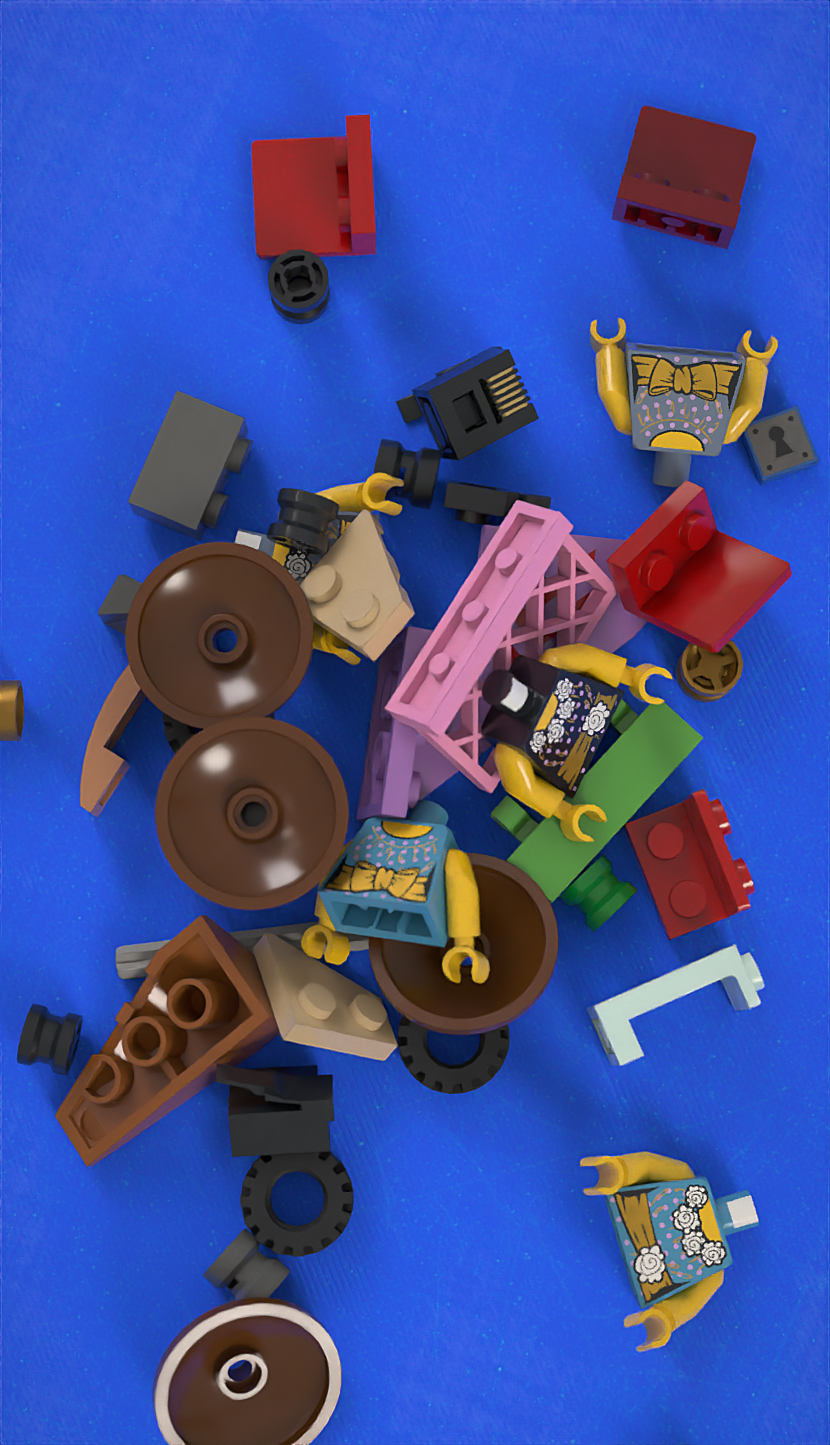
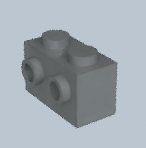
M177 390L128 500L133 513L201 542L206 528L209 527L215 530L224 515L229 496L223 494L222 491L231 471L240 474L250 455L253 440L246 438L248 429L245 418Z

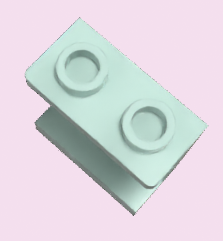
M733 945L586 1008L611 1066H621L644 1056L629 1019L720 980L723 983L735 1011L747 1010L760 1005L761 1001L756 991L764 988V982L751 954L748 952L740 955L736 945Z

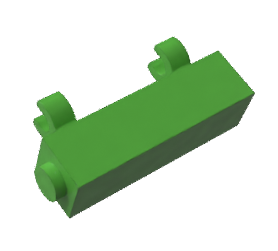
M621 699L608 726L620 737L584 775L574 798L572 799L567 796L563 798V800L571 805L590 804L598 806L603 810L607 818L606 822H596L588 818L585 813H582L578 820L580 831L594 839L593 842H577L567 839L561 831L560 819L554 815L549 819L545 818L538 824L508 795L490 813L489 817L521 844L506 861L529 875L542 889L550 905L703 739L697 731L665 702L650 704L638 716Z

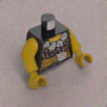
M574 643L547 649L540 656L539 660L520 655L513 660L509 671L498 669L488 675L482 687V696L484 701L490 704L491 707L481 726V734L495 748L493 758L502 785L507 793L547 819L552 815L559 818L561 831L567 839L577 842H593L594 839L580 831L578 826L579 817L582 813H585L588 818L596 822H606L605 813L600 807L595 805H571L563 800V797L567 796L573 799L624 695L623 691L617 689L619 683L628 685L630 692L639 700L650 704H660L665 700L647 694L645 681L652 674H658L669 679H673V677L666 669L653 664L645 663L638 665L636 668L626 665L627 658L584 643Z

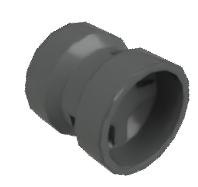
M244 1228L202 1276L215 1288L227 1287L234 1296L235 1301L254 1297L268 1298L291 1270L278 1258H268L266 1255H262L259 1252V1242Z

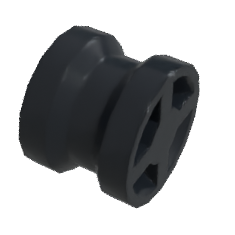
M294 488L280 489L277 503L281 508L278 520L270 524L266 536L267 539L295 551L313 555H326L330 542L325 534L328 524L337 519L340 508L339 504L312 492Z
M33 1003L22 1029L17 1051V1063L32 1066L40 1062L48 1064L54 1073L67 1075L79 1043L83 1016L70 1012L62 1017L53 1015L47 1006Z

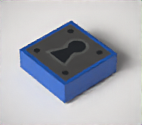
M798 405L752 421L741 434L760 486L816 466L819 462Z

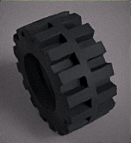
M402 1015L399 1023L398 1048L406 1068L421 1084L441 1093H466L485 1085L500 1070L508 1053L510 1041L508 1024L492 1031L480 1033V1044L472 1058L462 1064L449 1065L439 1061L432 1055L427 1045V1028L419 1026L404 1015Z
M330 1151L261 1155L252 1164L245 1176L240 1203L244 1222L261 1245H265L272 1252L280 1255L301 1257L324 1250L343 1233L352 1214L354 1192L346 1168ZM295 1171L308 1173L316 1178L322 1186L324 1193V1205L319 1216L312 1222L300 1226L287 1224L279 1219L271 1204L272 1188L276 1181L286 1173Z

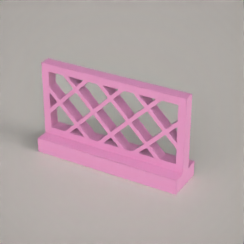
M516 500L384 708L398 722L409 725L418 731L479 789L491 794L499 783L500 776L493 758L494 747L483 767L478 765V739L484 738L481 734L483 723L478 724V697L482 696L484 681L478 682L479 676L492 656L493 671L498 669L509 671L511 667V645L525 641V656L539 660L543 654V635L557 631V647L574 643L585 644L617 593V588L611 579L570 536L569 533L574 526L561 512ZM558 553V575L544 579V573ZM587 581L594 589L582 608L575 611V584ZM557 589V617L543 621L544 593ZM526 603V625L511 630L513 622ZM460 708V730L445 734L444 732Z

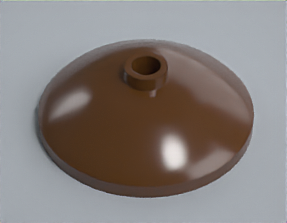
M232 542L198 544L181 550L164 560L146 577L139 587L129 609L126 622L125 643L127 658L133 676L147 698L162 712L183 724L205 729L231 718L248 716L268 718L291 699L307 674L314 649L313 617L307 598L298 582L285 567L268 554L250 546ZM225 631H232L237 637L236 646L229 652H219L216 647L217 637Z
M258 716L224 720L203 729L189 739L177 751L164 771L155 804V823L160 846L167 861L179 878L196 893L212 902L244 910H261L284 905L314 888L335 864L345 842L349 820V805L344 781L338 767L327 751L303 730L280 720ZM251 802L260 803L266 811L263 823L255 827L246 825L241 816L244 806Z
M466 853L470 858L479 893L480 935L473 937L474 950L485 955L490 968L489 975L483 983L474 982L471 972L473 964L468 966L460 965V983L451 981L445 975L442 963L446 953L455 947L453 937H448L445 947L369 936V958L375 979L382 993L390 1004L407 1019L432 1031L452 1035H471L492 1031L509 1024L527 1012L542 996L549 985L556 967L559 951L558 929L553 909L546 895L537 883L521 869L507 861L485 854Z
M266 1297L231 1301L217 1306L194 1319L174 1338L166 1349L157 1367L153 1382L152 1403L155 1418L168 1445H309L325 1427L336 1407L342 1381L341 1361L336 1346L326 1328L315 1316L302 1307L288 1301ZM245 1360L240 1367L235 1369L229 1368L234 1363Z

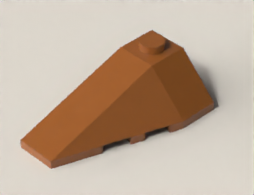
M200 915L155 953L145 969V972L148 973L146 979L132 1001L124 1003L115 1017L118 1024L99 1054L91 1056L55 1114L56 1119L87 1167L94 1166L216 1081V1064L236 1067L280 1033L255 955L207 915Z

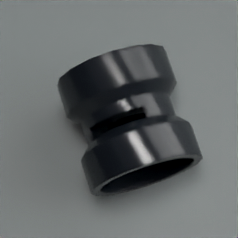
M302 249L290 250L280 255L272 263L268 274L271 301L277 314L285 321L294 324H309L319 319L327 310L330 301L328 270L323 261L314 253ZM295 276H302V277L295 278V279L292 280V278L295 277Z
M382 438L373 474L379 472L386 473L400 479L402 467L406 468L404 480H402L404 485L401 487H391L386 493L385 501L398 497L407 499L412 507L430 510L442 450L423 447L418 451L404 449L399 441Z

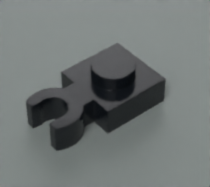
M449 479L444 507L456 509L455 520L491 525L492 515L507 516L516 500L550 509L551 497Z

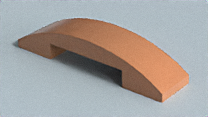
M129 664L117 679L104 701L92 729L83 761L80 783V806L97 818L130 768V765L124 759L111 751L147 697L137 684Z

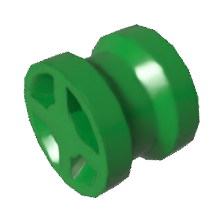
M603 854L559 897L567 906H577L585 915L584 924L592 932H595L638 890L629 881H620L612 873V863Z

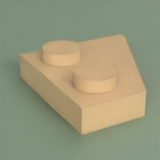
M363 509L299 586L307 598L313 621L375 662L415 612L407 592L399 584L401 575L394 558L389 554L381 537L384 531L381 524L369 511Z
M265 932L253 947L282 1040L385 1061L398 1046L380 997L308 956L274 934Z

